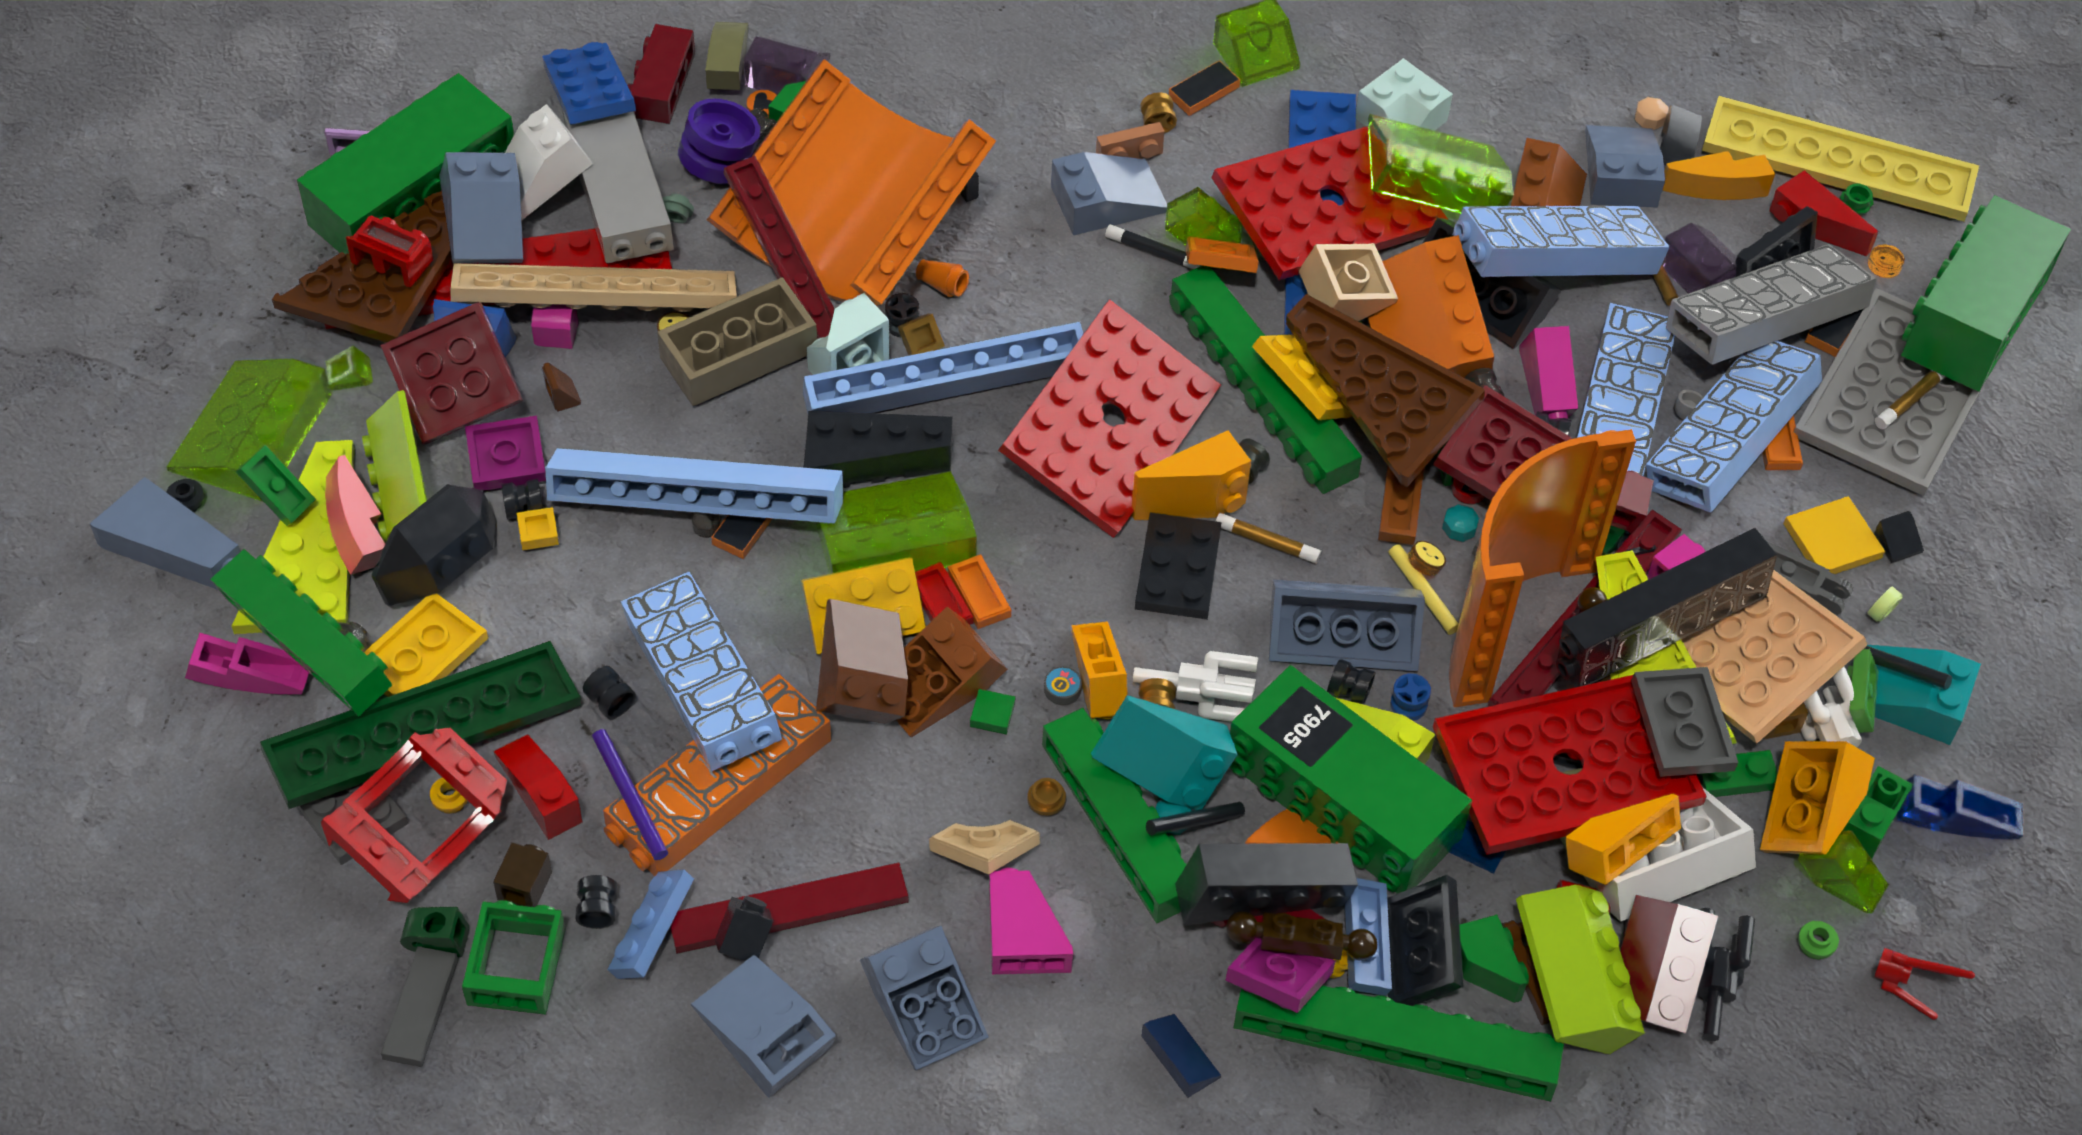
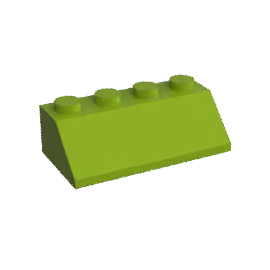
M404 390L397 391L366 420L369 435L362 436L366 457L373 456L374 463L367 464L371 486L378 485L379 492H374L372 495L374 503L384 515V521L378 522L380 536L385 543L393 527L427 501L413 426Z
M1571 885L1525 894L1516 898L1555 1041L1610 1055L1645 1034L1640 1019L1641 1012L1634 999L1629 982L1630 975L1623 962L1619 948V938L1614 931L1608 912L1609 905L1603 892L1580 885Z

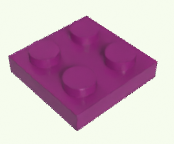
M537 416L465 426L472 481L475 489L502 488L501 484L510 482L516 485H523L526 480L538 478V482L546 481Z
M1255 938L1228 967L1225 980L1241 987L1247 992L1270 1000L1282 1008L1298 1013L1333 974L1335 960L1261 949V938Z

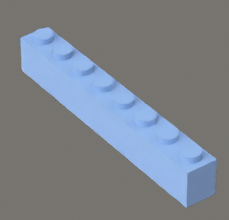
M1076 322L804 376L803 397L807 413L808 411L873 413L1052 377L1083 335L1081 323Z
M560 448L556 449L545 467L547 500L823 523H835L843 504V474L840 470Z

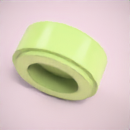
M1893 586L1890 587L1874 603L1867 614L1876 622L1883 621L1900 603L1903 595Z

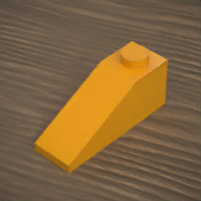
M1106 621L1071 625L1084 699L1090 717L1111 719L1127 696V673L1109 623Z
M1670 794L1590 818L1566 836L1569 869L1604 885L1608 884L1681 829L1678 796Z

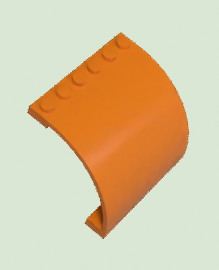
M824 59L816 67L753 156H756L828 297L844 302L865 293L876 306L883 304L993 147L996 140L970 119L962 125L954 138L919 126L863 93L850 83L851 80ZM729 187L706 220L746 251L771 267L731 187Z
M1632 429L1622 431L1609 430L1600 434L1574 438L1551 446L1526 460L1510 474L1498 489L1485 516L1450 658L1449 680L1454 708L1488 703L1492 697L1523 581L1555 572H1560L1561 577L1597 572L1596 557L1602 556L1636 444Z

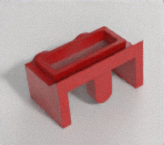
M370 215L353 236L346 237L351 263L358 265L363 257L369 253L372 257L373 267L379 273L384 274L391 266V263L401 267L404 285L409 288L413 286L434 260L430 240L423 232L417 229H413L411 232L402 229L389 217L379 219Z

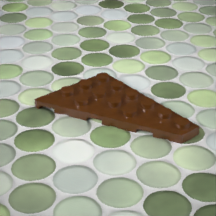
M442 190L425 198V204L410 214L403 212L393 219L402 229L410 232L413 229L420 230L428 237L431 243L434 260L411 288L404 285L401 267L391 263L389 269L382 274L373 267L371 254L367 253L358 265L351 263L349 253L345 255L341 252L320 265L316 271L298 279L299 285L283 295L276 293L272 298L274 309L383 342H389L407 334L452 260Z
M1308 294L1286 315L1287 327L1399 482L1406 487L1484 399V388Z

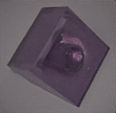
M756 36L744 58L746 87L757 90H769L778 95L787 84L807 81L822 60L829 61L830 53L772 37Z
M1689 223L1665 236L1664 240L1668 244L1669 249L1662 264L1666 272L1688 294L1735 277V261L1737 257L1711 231L1694 223Z

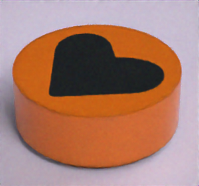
M769 90L755 91L747 98V109L756 117L758 122H769L768 106L777 95Z

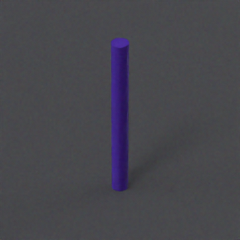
M605 729L596 731L592 738L654 860L665 858L668 855V851Z

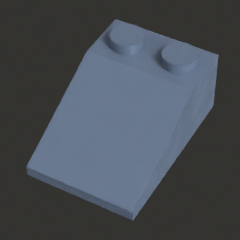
M1586 125L1590 203L1596 205L1658 208L1665 183L1663 155L1651 128Z
M446 152L440 172V183L453 263H522L520 181L515 153Z
M1082 152L1052 160L1051 188L1073 235L1106 228L1110 224L1114 226L1169 211V207L1146 159Z

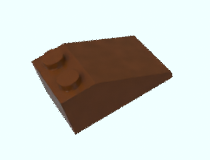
M828 599L816 711L883 724L905 717L908 675L899 613Z

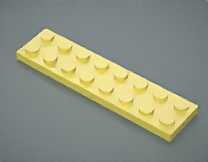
M1718 96L1702 151L1713 154L1729 151L1735 160L1765 154L1772 169L1775 171L1796 176L1805 170L1818 182L1842 189H1847L1852 184H1863L1870 188L1875 198L1960 221H1965L1968 214L1979 165L1722 96Z

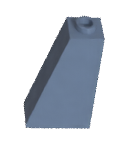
M146 477L90 523L96 542L101 548L217 589V587L210 579L240 553L238 544Z

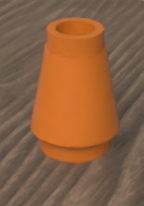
M922 259L916 268L917 279L922 280L948 297H953L954 295L957 297L961 296L969 283V273L960 264Z

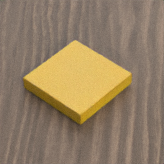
M1849 496L1787 516L1783 523L1804 557L1829 569V572L1833 574L1882 559L1885 553L1884 548Z

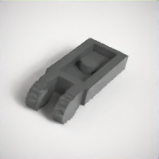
M1768 542L1778 554L1774 566L1776 572L1833 614L1838 615L1842 613L1845 603L1841 599L1849 598L1853 592L1854 587H1852L1850 582L1829 572V569Z

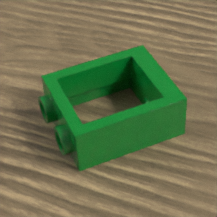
M505 900L495 903L483 901L462 984L466 1005L546 1015L565 934L562 911L547 905L527 907L518 906ZM495 930L548 936L539 981L484 975Z

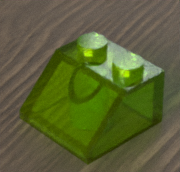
M1264 0L1216 15L1213 44L1230 70L1240 79L1241 87L1300 69V60L1289 19L1276 0Z

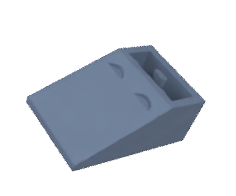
M942 926L925 930L860 959L873 993L914 1070L923 1068L989 1038Z
M755 955L751 956L691 1003L693 1009L768 1098L832 1047L836 1034L814 1008Z

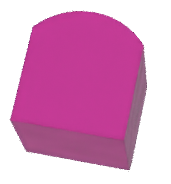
M552 304L546 308L534 307L531 322L534 344L543 347L573 349L578 327L577 309L569 308L566 304Z

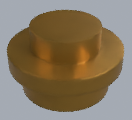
M1041 778L1029 788L1027 795L1028 804L1034 812L1040 815H1053L1064 807L1066 792L1055 779Z

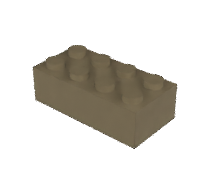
M783 277L657 331L660 358L692 406L807 356V347L817 340L816 323Z

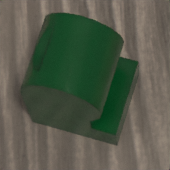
M458 907L413 908L407 913L400 943L404 948L416 952L417 947H424L455 953L457 957H462L470 926Z

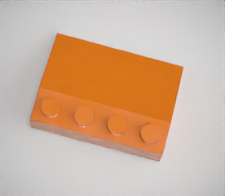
M1459 235L1424 242L1382 261L1398 296V300L1396 303L1368 316L1369 327L1467 380L1492 376L1494 354Z

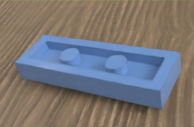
M685 870L661 871L651 880L648 887L649 890L641 906L633 914L632 923L623 940L616 947L615 956L607 969L617 979L644 978L694 880Z
M1357 878L1358 886L1345 903L1346 934L1349 935L1356 929H1367L1375 935L1378 946L1373 957L1365 961L1355 960L1347 953L1349 989L1386 996L1392 990L1386 883Z

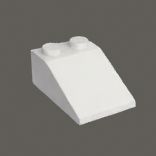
M547 104L540 110L532 113L519 126L505 153H515L520 181L521 221L593 164L570 131Z

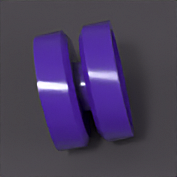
M705 99L696 102L689 109L677 155L681 164L691 174L700 179L717 184L728 183L723 174L724 167L753 156L759 140L761 127L756 117L741 105L724 99Z

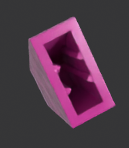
M1569 326L1534 328L1519 345L1534 414L1536 416L1538 411L1548 414L1551 419H1568L1578 409Z
M1004 868L990 873L989 906L992 975L1071 973L1073 947L1030 871Z

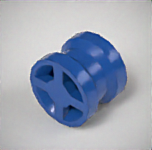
M1408 673L1400 676L1394 684L1390 700L1392 712L1404 715L1412 721L1423 717L1427 711L1431 695L1429 682L1418 674ZM1405 696L1410 698L1411 701H1407L1405 699Z

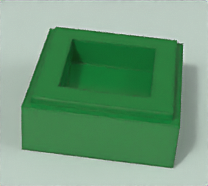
M979 689L970 718V727L1007 735L1016 696Z

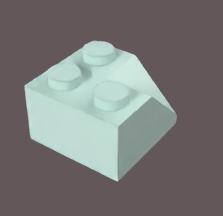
M1403 58L1359 91L1356 120L1364 126L1381 122L1404 155L1448 121L1453 94Z
M865 293L844 301L834 310L829 335L824 338H818L807 347L808 370L814 375L889 360V319Z

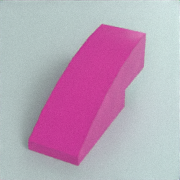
M199 633L185 678L232 690L282 695L302 694L309 672L282 649L242 637L238 638L236 644Z

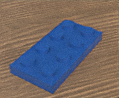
M591 42L585 44L582 48L572 50L557 49L551 52V54L542 56L546 73L570 125L636 111L634 98L607 43Z

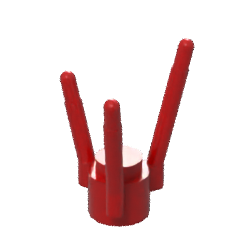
M1885 947L1874 977L1884 980L1881 987L1882 990L1895 994L1932 1020L1938 1018L1936 1012L1897 986L1899 982L1907 984L1912 968L1968 979L1975 977V973L1972 971L1908 957Z

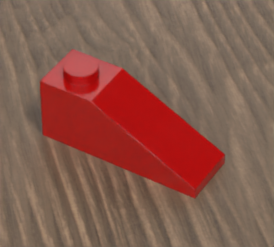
M1805 170L1776 189L1769 211L1779 221L1784 223L1789 216L1795 215L1808 206L1818 212L1815 239L1863 256L1871 253L1879 231Z
M528 734L494 751L496 759L548 840L583 823L578 797L559 768Z

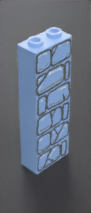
M1639 206L1463 207L1452 234L1453 236L1459 235L1463 251L1481 277L1658 274L1669 249L1668 244Z
M1610 303L1577 438L1600 434L1609 430L1622 431L1632 429L1636 444L1627 471H1635L1643 476L1675 335L1666 329L1668 316Z
M1779 341L1742 353L1647 462V478L1654 480L1652 491L1712 512L1822 382L1821 355Z
M690 572L621 601L629 628L711 771L731 764L742 757L782 740L774 711Z

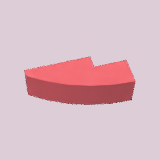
M339 456L326 476V509L331 533L340 557L350 575L374 568L377 565L385 542L374 526L381 512L346 456Z

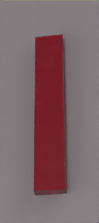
M756 156L724 167L723 174L777 278H784L816 323L817 339L828 336L835 308Z
M899 862L748 895L767 904L766 908L770 910L774 920L769 933L909 902V895ZM731 899L677 911L670 925L676 954L716 945L715 938Z

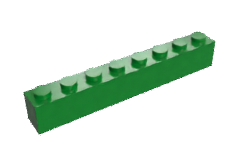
M1200 266L1173 278L1171 295L1169 296L1172 309L1175 313L1182 315L1188 323L1192 335L1196 338L1199 337L1204 343L1211 359L1218 361L1223 367L1229 382L1232 385H1237L1244 394L1248 406L1253 410L1256 409L1260 414L1267 430L1271 434H1275L1282 442L1289 458L1295 459L1301 466L1307 481L1310 484H1315L1319 491L1325 494L1359 477L1362 455L1333 419L1318 420L1252 347L1259 336H1265V334L1212 268Z
M1323 985L1298 1013L1282 1008L1270 1000L1241 988L1233 1026L1234 1029L1551 1102L1558 1084L1564 1043L1555 1041L1547 1033L1523 1032L1503 1023L1488 1024L1475 1021L1472 1017L1464 1014L1449 1015L1436 1012L1425 1005L1410 1006L1397 1003L1386 996L1371 997L1355 993L1347 987L1332 988Z

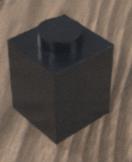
M745 896L743 900L731 897L715 938L718 952L744 961L753 955L759 958L774 921L770 910L766 908L767 904L750 896Z

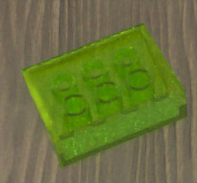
M1373 114L1369 115L1368 134L1372 191L1461 213L1463 207L1507 206L1513 198L1511 170L1492 145Z
M296 359L235 361L166 466L167 471L262 501L235 471L264 445L288 467L332 396L326 369Z
M951 471L843 491V504L835 523L816 522L829 574L908 557L913 559L915 572L942 562L946 568L976 556L977 535L969 508Z

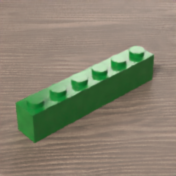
M243 549L210 580L228 602L359 717L393 685L384 674V671L388 669L387 665L374 652L366 655L363 652L365 647L351 632L344 636L340 632L342 629L341 625L329 613L326 612L321 616L317 612L320 608L306 593L299 597L295 593L298 589L284 574L277 578L273 574L276 570L262 555L255 559L249 552Z
M1081 708L1043 725V748L1156 924L1180 913L1175 883L1184 870L1186 863L1181 857L1179 844L1172 835L1167 836L1166 833L1149 835L1146 830V822L1151 819L1160 818L1157 810L1153 806L1148 807L1142 798L1140 785L1092 758L1091 752L1103 735L1099 722L1095 718L1091 719L1085 709Z

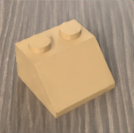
M1316 244L1299 270L1308 295L1357 321L1396 303L1398 300V296L1375 244Z

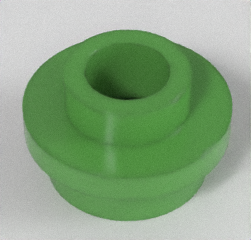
M1811 921L1801 928L1798 942L1806 956L1820 960L1830 957L1835 953L1839 944V937L1835 929L1829 924L1822 921ZM1813 935L1820 936L1825 941H1818Z

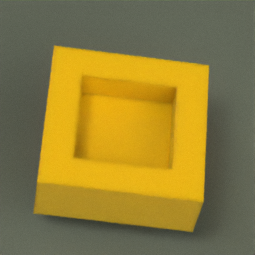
M553 507L517 513L522 551L559 545Z

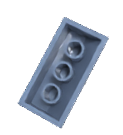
M1273 579L1269 661L1336 665L1339 659L1351 662L1353 667L1418 671L1425 597L1421 590Z

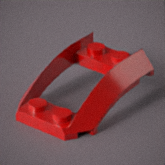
M451 728L435 729L432 734L418 735L415 732L372 777L345 799L340 807L330 815L325 816L321 821V826L329 847L336 842L391 893L387 901L408 903L441 874L500 814L501 801L505 793L507 780ZM424 760L470 802L476 810L421 863L368 813Z

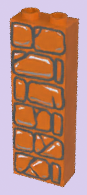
M780 674L776 675L763 685L760 690L775 713L782 740L714 771L710 770L693 740L635 785L668 851V855L665 858L654 860L622 796L603 810L606 827H604L605 834L616 846L622 844L630 852V858L640 870L645 871L648 869L654 876L658 872L668 871L831 741L830 720L823 713L816 711V707Z

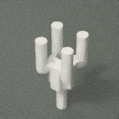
M1209 651L1205 655L1204 665L1181 662L1179 673L1135 667L1133 682L1141 683L1151 678L1171 681L1177 688L1176 699L1199 702L1198 714L1200 717L1232 722L1244 708L1215 705V698L1251 703L1256 679L1218 674L1219 667L1256 672L1258 657Z
M1844 666L1832 676L1836 686H1829L1822 691L1827 702L1826 704H1822L1817 691L1804 701L1808 715L1801 733L1806 741H1815L1817 739L1820 741H1847L1855 747H1859L1862 739L1849 711L1850 701L1854 698V691Z

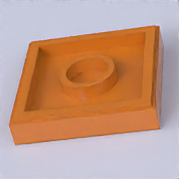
M1187 237L1185 250L1188 264L1257 273L1259 261L1253 245Z

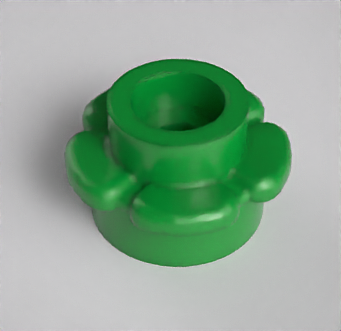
M1863 184L1848 186L1840 196V200L1857 214L1869 212L1870 207L1874 204L1872 191Z

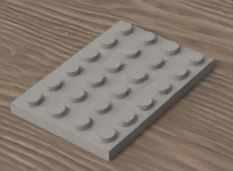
M1876 288L1872 294L1870 306L1864 308L1797 423L1794 433L1802 441L1925 496L1980 392L1945 377L1887 428H1878L1875 424V418L1931 370L1901 356L1906 342L1902 341L1901 338L1910 321L1914 322L1915 316L1912 315L1915 305Z

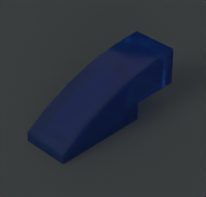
M1916 774L1906 780L1912 783L1913 786L1897 814V820L1943 833L1991 839H2020L2023 837V803L1957 779L1949 786Z

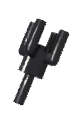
M1700 909V911L1715 915V911L1713 909ZM1743 915L1739 917L1738 932L1732 936L1731 950L1725 947H1712L1711 940L1696 994L1707 1002L1703 1038L1707 1041L1719 1040L1723 1003L1733 1002L1736 999L1737 987L1742 985L1744 971L1751 964L1755 918Z

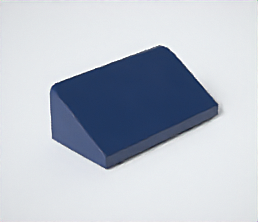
M1175 1014L1150 1020L1143 1024L1141 1037L1187 1098L1221 1078L1219 1071Z

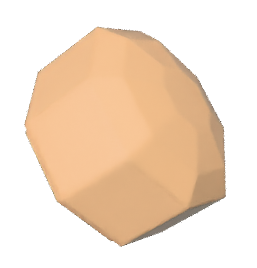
M1647 97L1638 102L1635 121L1642 128L1656 130L1664 126L1668 106L1661 99Z

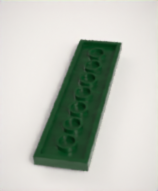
M551 641L375 701L359 717L349 710L260 741V746L288 809H292L365 783L415 732L418 735L432 734L435 729L451 728L467 744L471 745L581 706V697Z

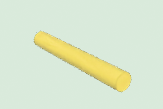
M1400 544L1393 546L1388 552L1414 589L1422 591L1426 605L1449 635L1457 632L1459 623Z

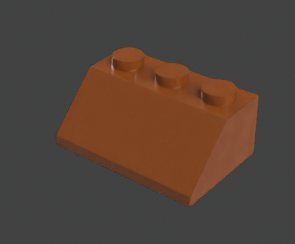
M1526 138L1511 206H1580L1587 173L1560 144Z

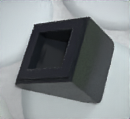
M1910 511L1882 519L1878 522L1874 535L1884 548L1885 554L1891 563L1923 553L1924 548L1914 517Z

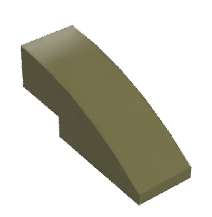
M715 22L710 38L705 69L707 89L740 90L741 77L744 74L748 23Z

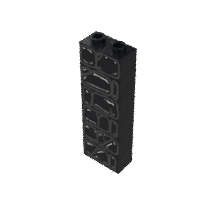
M1753 528L1563 621L1558 658L1556 660V666L1560 675L1565 680H1570L1575 687L1592 684L1766 598L1778 554L1759 531Z

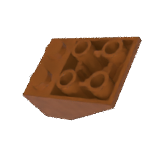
M946 607L904 647L908 675L905 717L896 721L910 737H913L974 700L979 689L987 690L1008 670L967 621L949 607Z

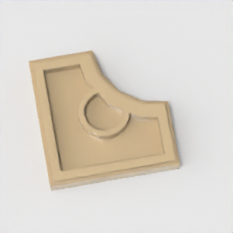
M1011 820L985 827L965 826L955 823L929 838L930 851L988 875L1040 844V834L1038 831Z

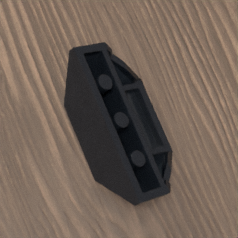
M447 484L393 527L383 548L379 565L375 566L371 574L386 605L392 606L440 593L493 549L496 518L483 490Z

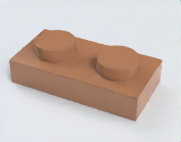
M1157 122L1097 136L1096 153L1138 159L1151 158L1163 154L1164 129L1161 123Z

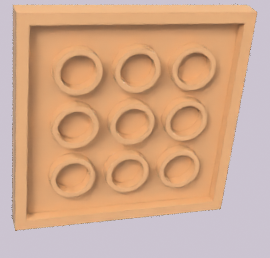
M1773 570L1766 598L1681 639L1696 667H1708L1724 718L1756 744L1867 646L1866 639L1862 634L1775 570Z

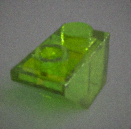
M1199 187L1167 203L1165 229L1186 245L1187 237L1189 236L1241 243L1242 223L1238 217L1231 214L1215 198L1209 196Z
M1842 831L1826 855L1800 854L1798 857L1799 862L1817 887L1865 913L1874 912L1889 886L1853 831Z

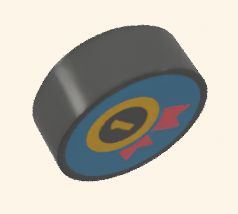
M1060 666L1051 669L1046 674L1044 693L1051 702L1058 705H1068L1075 702L1081 694L1082 679L1074 669Z

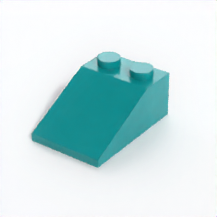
M1867 644L1869 647L1952 676L1950 687L1943 689L1876 665L1878 669L1875 718L1951 745L1963 721L1981 663L1946 650Z
M1128 695L1091 752L1092 758L1165 801L1195 810L1204 807L1238 755L1227 725Z

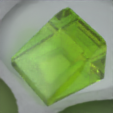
M351 346L325 361L328 387L331 391L362 387L373 383L370 358L355 346Z

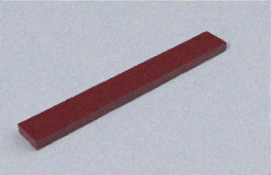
M1652 509L1615 553L1625 552L1628 549L1637 547L1650 550L1655 545L1656 549L1654 552L1635 555L1647 575L1653 557L1680 536L1682 529ZM1598 573L1583 590L1591 587L1600 589ZM1579 595L1488 701V707L1546 694L1560 678L1561 675L1557 669L1556 660L1558 658L1563 621L1581 613L1578 607Z

